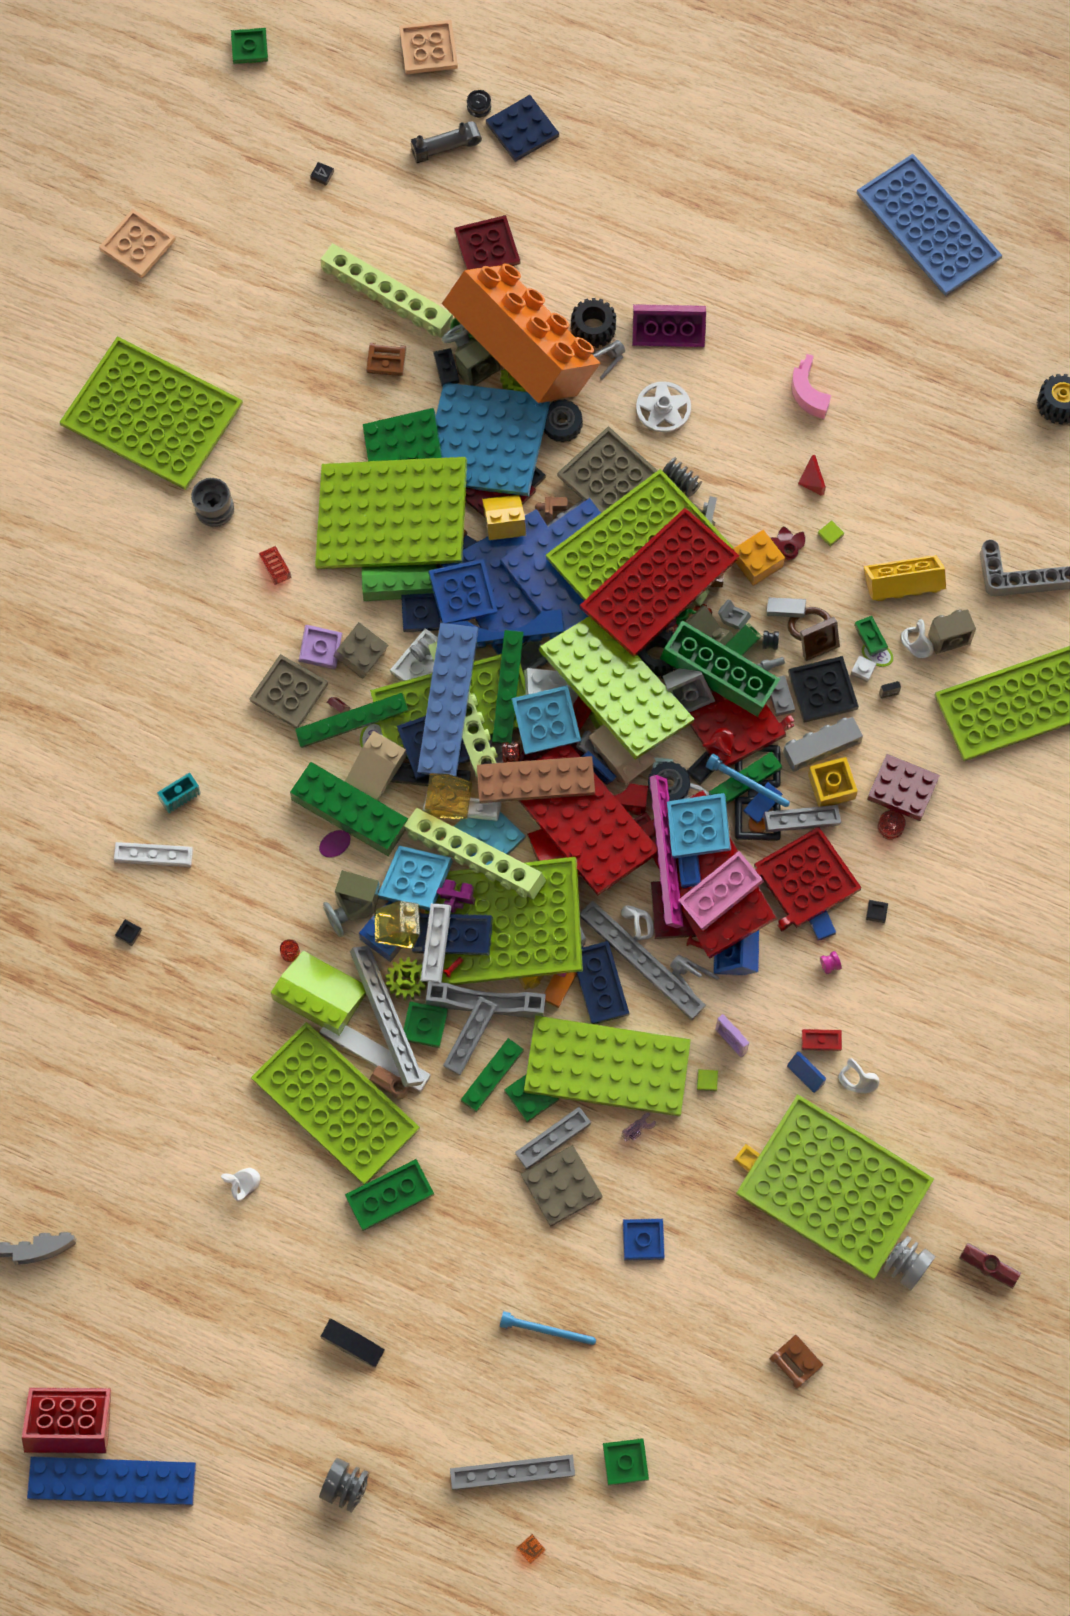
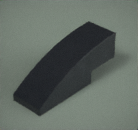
M331 1318L320 1336L322 1340L376 1368L385 1351L379 1345Z

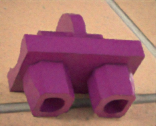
M445 879L442 888L438 887L437 894H440L441 899H447L444 901V905H450L451 913H455L457 908L463 909L464 903L474 905L476 899L473 897L474 887L471 884L462 883L459 892L455 891L457 884L455 881Z

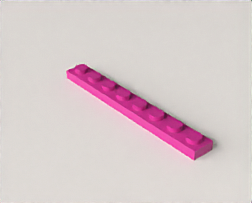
M654 775L650 777V791L652 793V809L655 820L654 827L656 830V846L658 848L662 901L664 903V920L666 925L679 928L683 926L681 903L679 901L680 892L676 858L673 859L667 808V801H669L668 783L666 778Z

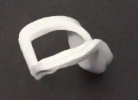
M922 619L918 620L916 627L907 628L901 633L902 644L915 657L927 658L933 654L934 647L932 642L925 637V625ZM920 631L918 639L910 643L908 633Z
M629 905L622 908L621 915L624 918H634L636 935L633 938L635 940H645L653 936V921L648 912ZM640 917L646 919L648 935L641 936Z
M853 1058L848 1059V1065L841 1070L838 1076L840 1083L847 1090L857 1093H870L876 1090L879 1086L878 1076L875 1073L865 1074ZM851 1067L859 1074L860 1080L856 1085L851 1084L844 1076L845 1072Z
M253 1168L240 1170L233 1175L227 1173L221 1175L224 1182L232 1183L231 1192L236 1201H242L246 1195L256 1190L260 1183V1175Z

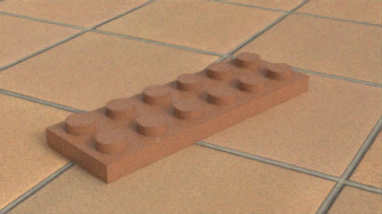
M592 756L477 765L479 803L595 795Z

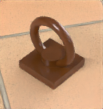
M806 607L805 615L814 614L821 616L824 619L823 622L798 632L795 628V623L800 617H790L788 621V631L792 637L801 641L803 657L806 661L840 647L837 620L835 617L831 618L828 612L818 607Z

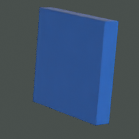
M623 1219L624 1260L665 1259L663 1219Z

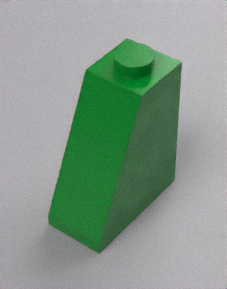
M748 623L725 646L743 656L763 636Z

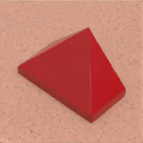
M812 455L798 484L822 496L825 494L826 486L816 455Z

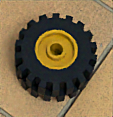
M1056 374V377L1050 376L1042 384L1038 395L1037 408L1040 409L1039 413L1041 416L1045 415L1044 419H1050L1051 423L1054 424L1055 422L1062 425L1063 422L1066 424L1070 423V377H1068V374H1064V376Z

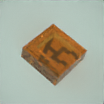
M533 1534L516 1548L529 1564L546 1551Z

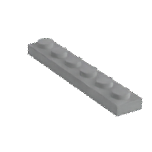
M572 1454L450 1468L452 1490L573 1477L575 1476Z

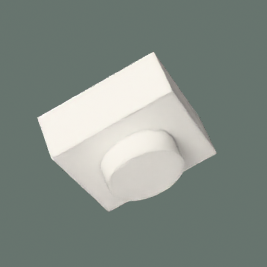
M859 656L851 674L869 681L876 663Z

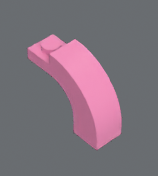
M807 354L805 360L801 359L799 368L794 367L792 393L796 402L804 411L825 419L831 395L819 392L810 385L808 375L814 356Z

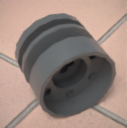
M206 478L194 486L191 499L199 521L210 527L226 524L234 514V503L227 484L221 479Z
M336 1458L326 1476L319 1498L332 1504L337 1496L341 1497L339 1502L340 1508H343L348 1500L346 1510L352 1513L365 1493L369 1472L364 1470L358 1478L359 1467H356L349 1474L350 1464Z

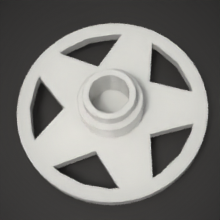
M656 382L648 385L641 391L637 399L636 411L640 421L649 429L657 432H671L682 427L688 420L691 412V401L688 394L680 386L671 382ZM657 387L655 397H643L648 391ZM668 387L677 390L682 395L671 396ZM687 404V412L682 419L678 410ZM640 407L650 411L648 421L642 415ZM664 420L673 425L670 427H657Z

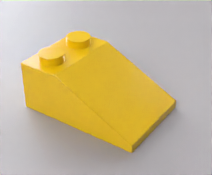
M519 495L482 499L489 540L526 536L525 516Z

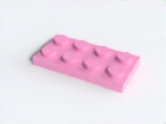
M738 851L681 897L679 901L704 931L761 885L764 880L741 852Z

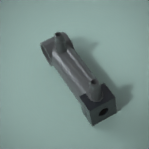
M461 122L459 129L423 139V136L418 135L417 138L411 139V150L416 163L429 160L428 156L464 145L468 147L475 146L482 141V137L475 122Z

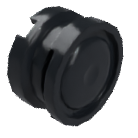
M474 90L467 96V110L470 115L481 118L490 113L492 107L491 97L486 91Z

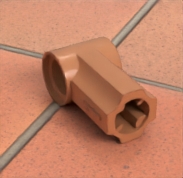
M379 1065L375 1068L370 1077L371 1082L391 1093L394 1098L403 1099L407 1096L408 1087H405L401 1092L394 1090L396 1085H403L400 1077Z

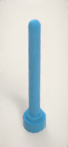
M712 754L709 758L706 768L712 771L720 770L784 807L789 806L790 802L787 799L722 763L720 757Z
M505 1311L502 1314L500 1327L507 1329L508 1327L512 1328V1326L590 1345L596 1343V1339L592 1336L517 1319L511 1313Z

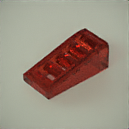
M276 546L259 553L274 585L292 578L291 572ZM273 552L275 553V555H273V556H271V557H269V558H265V556H267V555H269V554H271V553H273ZM276 558L278 559L277 561H274V562H272V563H270V564L268 563L269 561H271V560H273V559H276ZM277 564H280V566H278V567H276V568H274V569L271 568V567H273V566H275V565H277ZM281 569L284 570V571H282V572H280V573H277V574L274 573V572H277V571H279V570H281Z

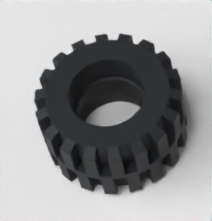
M587 298L584 299V303L580 301L578 307L575 306L571 314V333L575 338H582L592 346H595V348H599V345L605 346L606 341L610 343L616 330V313H614V308L610 307L608 302L603 303V299L598 301L596 298H592V300ZM589 319H597L603 324L592 328L585 325L584 322Z
M666 628L637 654L657 677L661 676L662 679L664 675L677 669L661 659H653L648 655L647 651L653 647H661L663 649L666 647L673 636V632L671 630L666 632Z

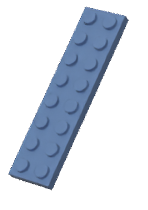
M440 623L418 773L456 778L478 627Z

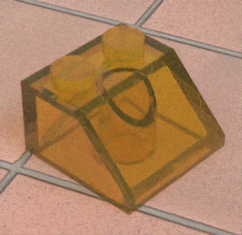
M430 773L425 804L426 812L436 818L467 819L472 782L450 774Z
M398 901L376 909L375 942L414 948L420 935L419 904Z

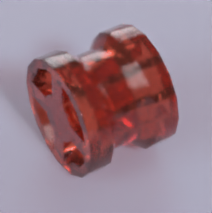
M287 939L281 943L280 953L283 960L293 962L299 956L300 950L296 941Z

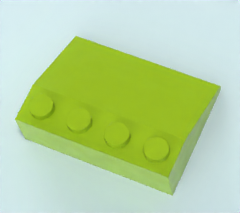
M302 951L281 975L271 991L274 1001L340 1036L367 994L362 982L305 951Z

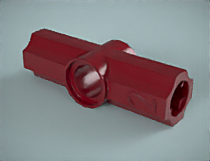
M970 1243L966 1244L959 1259L980 1270L983 1275L991 1276L1013 1289L1021 1275L1019 1271L1001 1262L998 1257L989 1255ZM985 1262H992L995 1265V1269H987Z

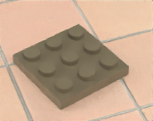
M280 654L249 700L294 728H299L327 687L328 681Z
M573 1145L521 1173L524 1182L550 1227L603 1198Z

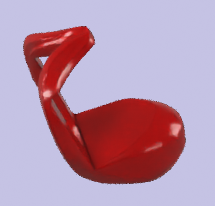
M719 728L713 733L708 742L702 744V747L717 748L723 754L731 756V749L734 744L733 732L728 728Z

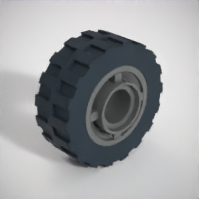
M565 399L551 402L544 428L545 434L556 442H569L571 439H575L583 427L581 410H579V407L574 402ZM560 419H566V420H567V421L564 422V423H559V422H558Z
M665 761L662 764H657L651 770V774L648 776L649 791L650 777L658 775L674 782L672 787H668L669 801L687 797L690 790L689 774L681 764Z

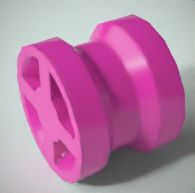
M835 951L831 952L828 956H820V963L826 975L830 974L833 970L842 969L840 959Z

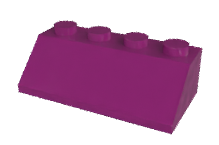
M633 304L632 346L705 347L706 306Z

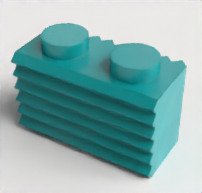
M189 772L158 791L157 794L166 811L171 813V811L178 809L184 803L200 795L201 792L199 785Z

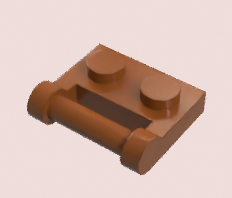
M370 342L367 373L403 376L406 345L396 347L376 345V343ZM375 352L399 354V356L375 354Z
M794 1335L769 1358L791 1379L796 1389L823 1366V1363L797 1335ZM785 1353L804 1375L799 1377L781 1356Z

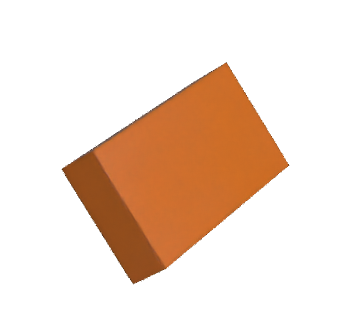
M567 973L565 977L554 974L544 992L546 994L545 1002L559 1008L577 973Z

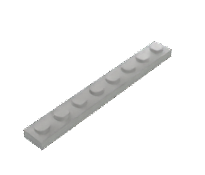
M594 901L580 912V917L604 940L609 941V944L691 1020L705 1008L706 1005Z
M370 946L353 947L350 951L402 1083L404 1087L421 1085L424 1079Z

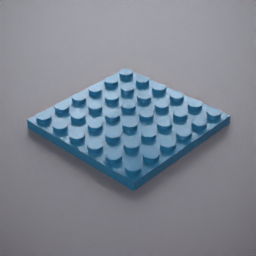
M453 383L444 384L436 413L442 458H467L466 487L529 496L550 401L538 403L528 392Z

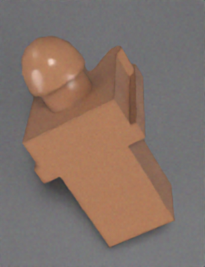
M545 497V503L538 502L535 505V509L538 511L545 510V519H550V522H552L553 511H567V497Z

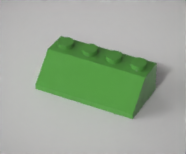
M436 564L362 567L363 600L401 599V595L434 593L428 572L437 569Z

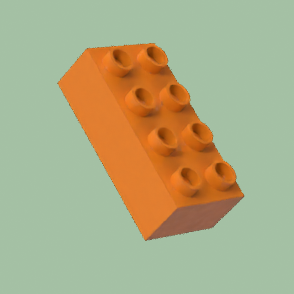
M503 264L502 266H483L478 269L464 270L442 302V305L538 403L577 396L601 364L592 355L594 351L592 345L582 338H575L568 330V321L560 314L551 313L543 305L545 298L542 294L532 288H526L519 281L521 274L513 266Z

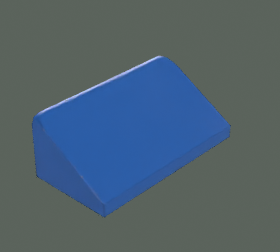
M797 1052L788 1063L787 1067L812 1092L815 1093L825 1084L826 1077L800 1052Z

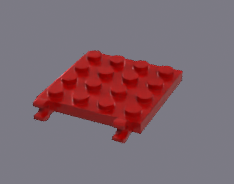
M716 692L712 693L715 702L689 712L694 718V722L690 726L702 744L708 742L713 733L719 728H728L733 732L734 744L731 749V756L723 754L717 748H705L710 757L712 754H715L728 767L786 737L785 731L793 728V722H795L792 716L789 715L779 723L767 704H765L757 717Z
M820 827L813 829L754 864L755 871L764 880L787 914L786 917L778 921L779 924L777 926L781 932L792 924L796 928L861 891L862 888Z

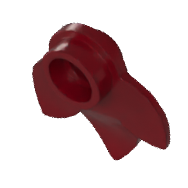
M785 526L780 529L777 538L771 537V540L784 555L785 560L795 559L798 555V550L804 547L806 539L804 532L793 535ZM790 550L792 553L787 554L785 551Z

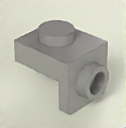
M729 599L718 611L723 624L741 630L751 618L749 612L735 607Z

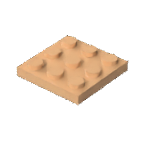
M451 20L399 26L406 74L458 69Z
M132 209L99 246V249L119 264L143 278L176 239L175 236Z

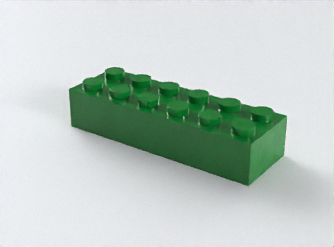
M683 620L660 657L661 660L676 669L702 672L711 690L757 717L780 681V678Z
M312 762L309 763L290 791L292 801L388 857L406 831L404 825L408 821L407 817Z

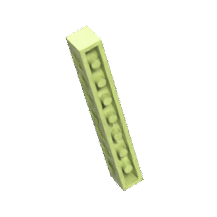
M332 243L320 259L321 268L325 273L336 276L342 283H348L356 291L365 293L373 301L377 300L385 308L392 309L400 317L411 320L417 327H423L431 335L442 338L451 326L453 315L448 310Z
M437 642L428 645L433 662L435 661ZM469 691L467 709L472 710V714L467 717L465 716L462 739L478 780L477 765L485 761H489L492 764L496 763L495 758L498 756L495 747H490L488 742L491 740L488 729L484 730L482 723L485 722L483 715L476 710L475 706L478 705L475 694L471 695ZM476 726L479 728V731L476 734H471L468 732L469 728ZM477 744H484L485 749L479 752L475 750V746Z
M418 808L415 809L404 825L408 832L407 835L411 839L422 841L430 849L433 847L438 849V852L443 856L448 857L449 855L460 865L466 864L472 871L476 873L482 872L489 880L501 882L500 884L508 890L511 888L516 890L524 898L534 899L546 881L542 872ZM524 877L523 880L517 881L519 878Z

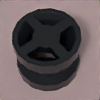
M763 631L762 649L773 648V650H778L779 631L773 633Z

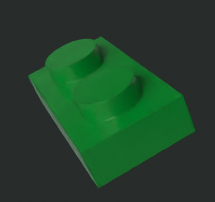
M872 616L855 622L854 626L870 656L888 649V645Z

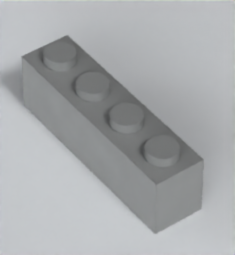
M845 717L837 721V724L832 726L826 725L816 733L809 732L802 739L797 741L793 739L787 742L784 746L783 754L794 772L860 744L863 735L854 718L847 719Z

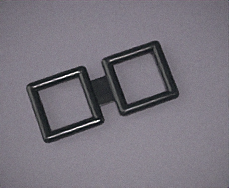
M769 745L758 751L772 752L781 764V748L779 745ZM743 760L735 763V771L740 772L743 769ZM781 770L773 774V780H764L759 784L765 786L769 782L775 788L780 787ZM751 788L748 790V797H737L735 799V838L737 840L779 841L781 831L773 833L742 832V804L748 805L759 792ZM776 802L773 806V811L781 810V805Z

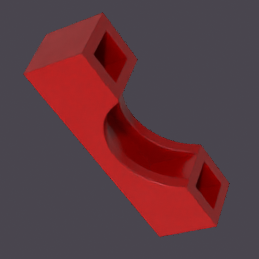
M629 783L623 792L614 795V797L627 812L633 815H640L645 813L648 786Z

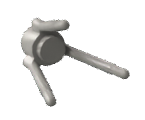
M619 340L592 353L595 358L605 353L610 358H615L600 376L601 380L618 361L623 359L622 354L625 352V347Z
M678 955L670 965L674 969L672 974L692 993V989L680 975L681 973L684 975L689 970L701 978L702 975L695 970L697 969L716 980L719 979V976L681 955Z

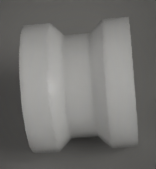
M422 638L418 640L416 645H412L409 648L412 655L419 662L425 660L426 655H431L428 647L429 644Z

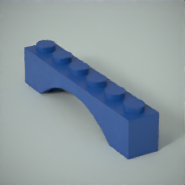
M562 610L542 611L531 622L517 629H512V631L523 632V640L531 639L532 642L541 641L544 637L553 639L565 631ZM469 621L449 623L455 625L478 627L473 625ZM478 627L476 648H485L488 644H493V646L503 645L504 631H492Z

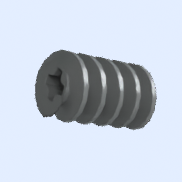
M674 457L666 464L663 472L678 488L680 487L683 493L685 492L687 497H690L699 489L702 481L697 482L698 475L692 478L693 471L687 474V466L681 469L682 462L675 464L677 458Z

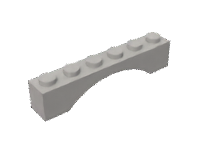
M428 981L426 1005L472 1012L481 996L498 1005L494 1014L535 1018V1015L544 1017L546 994L531 992L492 993L465 989L448 983Z

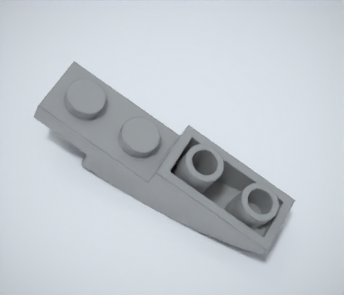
M61 1232L59 1236H51L50 1233H40L39 1236H33V1244L27 1241L19 1242L18 1245L0 1242V1257H13L15 1265L39 1262L66 1251L76 1244V1238L69 1232Z

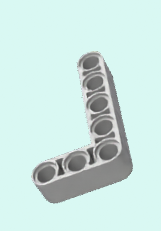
M990 539L983 543L980 551V560L985 589L989 595L1004 596L1070 589V580L1065 577L1070 576V566L1003 573L998 543ZM985 549H990L993 553H989ZM988 566H994L996 570H991ZM1047 578H1053L1054 581H1048ZM1032 579L1036 583H1030L1028 580ZM1010 581H1014L1018 585H1012ZM991 583H996L999 587H994Z

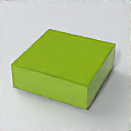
M831 520L818 531V535L831 547L844 536V532Z
M698 1069L697 1090L717 1091L718 1070Z

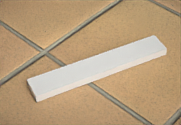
M347 1025L340 1036L324 1027L321 1029V1035L374 1066L378 1067L379 1065L400 1077L390 1050ZM419 1068L424 1082L421 1085L410 1087L421 1092L431 1074Z

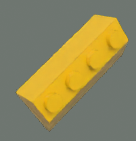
M936 555L863 566L868 592L872 600L883 601L886 598H902L904 595L911 594L917 596L924 592L937 593L946 589L945 567Z

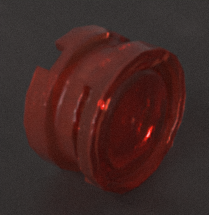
M519 741L513 742V744L503 742V763L520 762Z
M893 810L885 811L879 818L878 832L887 840L899 838L904 831L906 820L898 812Z

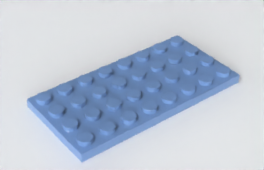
M911 154L857 190L856 194L945 296L1002 258V254L914 154Z

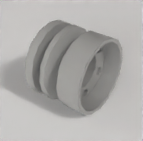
M907 1236L891 1252L883 1270L888 1272L894 1266L896 1269L891 1276L894 1278L902 1272L904 1275L900 1283L909 1290H912L936 1256L926 1248L917 1254L915 1251L919 1243L915 1242L910 1249L907 1245L912 1238Z

